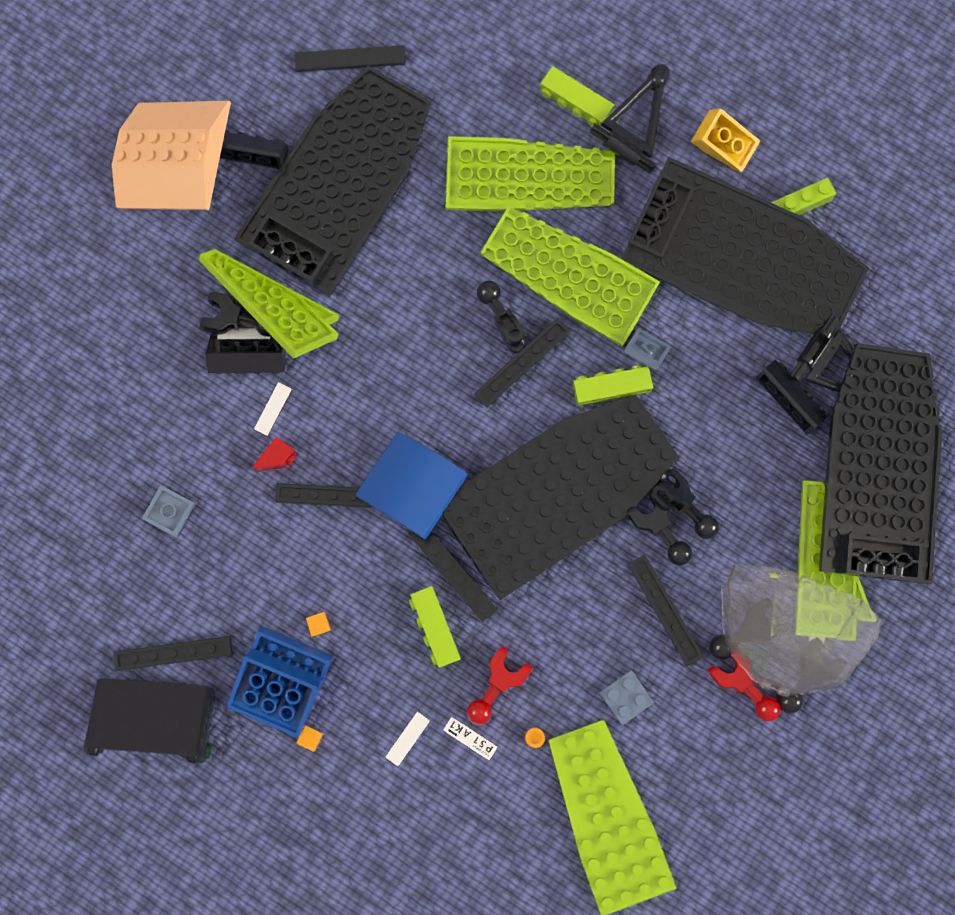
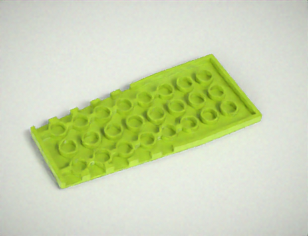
M448 136L446 210L505 212L508 206H512L517 211L614 205L615 154L611 151L600 150V148L594 147L593 149L581 148V146L567 147L563 146V144L549 145L545 144V142L530 143L527 140L509 138Z
M508 206L483 247L481 255L573 319L623 347L660 281L599 247L582 242L580 238L572 237L563 233L561 229H555L544 221H538L530 217L529 214L521 213L513 209L512 206Z
M600 720L549 739L580 859L600 914L607 915L677 889L656 831L605 721Z

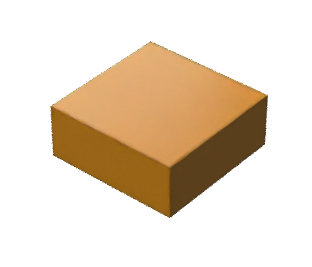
M325 612L306 618L312 637L331 631Z
M305 725L296 744L315 752L323 733Z

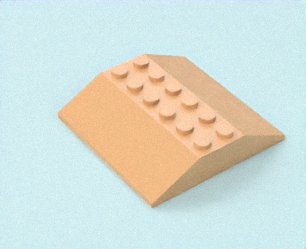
M231 102L138 103L119 130L114 152L112 173L116 208L209 210Z

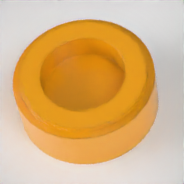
M531 728L526 732L525 741L530 747L538 748L543 745L545 735L539 728Z

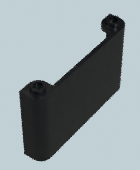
M98 679L83 750L90 756H98L104 750L182 755L189 763L205 761L216 692L212 687L203 685Z

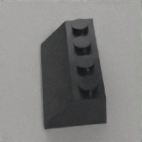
M225 130L219 159L280 169L287 158L289 149L287 144L281 139L268 140L259 135L252 137L243 132L235 134Z
M210 334L205 352L208 373L258 374L271 372L276 374L285 370L286 350L272 336H270V339H217L218 335Z
M774 360L755 377L805 434H808L827 418L825 410L820 405L814 403L811 394L806 390L804 391L799 386V382L791 379L786 366L782 362Z

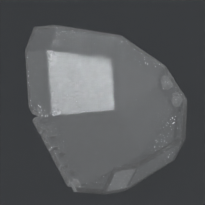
M733 564L727 571L721 588L723 635L731 655L754 682L759 683L760 687L777 690L778 694L785 697L835 689L842 685L877 640L882 620L863 600L854 599V595L840 590L837 596V588L821 583L819 588H817L818 581L803 575L800 581H798L799 574L785 569L782 573L780 568L774 566Z

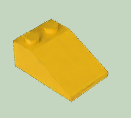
M719 108L708 111L691 142L708 155L742 172L760 140Z

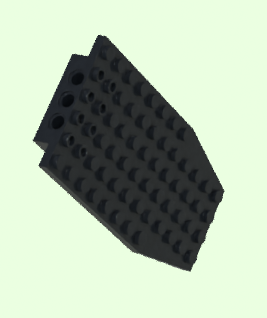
M368 65L351 81L350 85L339 92V95L334 100L329 101L320 113L318 112L313 116L287 156L283 166L280 167L234 240L331 297L409 174L431 107V101Z
M670 157L667 158L621 257L623 261L653 277L757 324L815 334L817 329L822 328L832 315L840 321L831 334L832 337L841 328L869 270L868 266L846 251L839 243L827 236L825 232L817 228L807 218Z
M860 343L854 345L830 417L818 572L932 584L942 425H939L938 415L940 413L939 407L936 406L935 396L937 395L936 389L933 388L932 379L934 376L930 353Z
M637 395L563 419L461 485L442 515L445 518V523L487 586L491 587L500 601L628 515L627 510L632 506H637L662 478L665 471L670 469L679 459V456Z

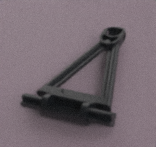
M658 64L652 68L647 80L600 124L602 127L594 123L589 130L590 134L603 142L602 145L632 166L636 164L648 173H651L655 168V163L648 158L653 156L663 89L670 76V69L665 64ZM651 89L654 91L646 142L617 124L616 121Z
M831 315L824 326L817 329L797 358L798 363L789 375L792 380L799 382L806 370L810 369L804 380L839 393L841 383L820 376L839 346H841L849 359L852 354L853 346L840 329L833 337L831 335L840 323L837 317Z

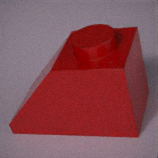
M275 437L253 465V468L258 472L286 468L287 465L290 466L295 461L296 451L278 437Z

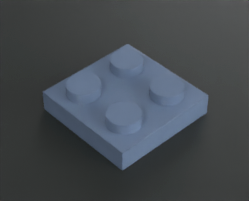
M638 328L624 352L629 354L630 357L645 363L648 367L658 370L671 346Z
M160 485L142 519L177 537L195 503Z
M632 670L599 692L621 725H624L654 703Z

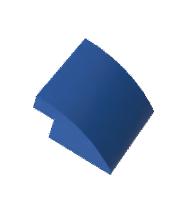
M397 432L355 496L377 509L388 519L426 539L468 476V473L424 445Z
M262 626L257 632L252 648L244 656L226 708L299 738L334 656Z

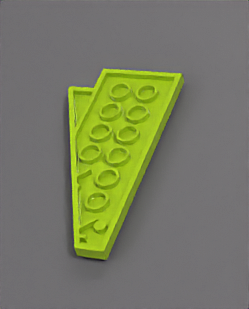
M216 249L200 254L199 261L293 359L337 339L338 333L330 326V324L338 321L339 315Z
M802 481L794 635L855 640L856 621L874 622V617L858 576L818 572L825 486L823 482Z

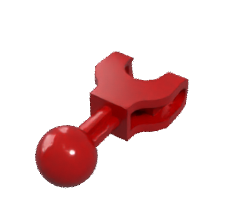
M505 646L500 647L490 661L491 678L488 681L491 684L481 699L472 701L467 707V717L473 724L482 725L488 722L492 715L490 706L500 691L504 694L508 688L522 685L532 670V665L526 663L518 672L512 673L507 671L504 667V659L508 654V649Z
M735 646L731 656L735 662V669L732 673H724L716 666H711L708 669V674L720 687L733 688L738 693L744 691L756 704L755 712L761 720L771 722L779 717L781 712L779 702L771 696H764L752 684L756 679L751 674V660L739 647Z

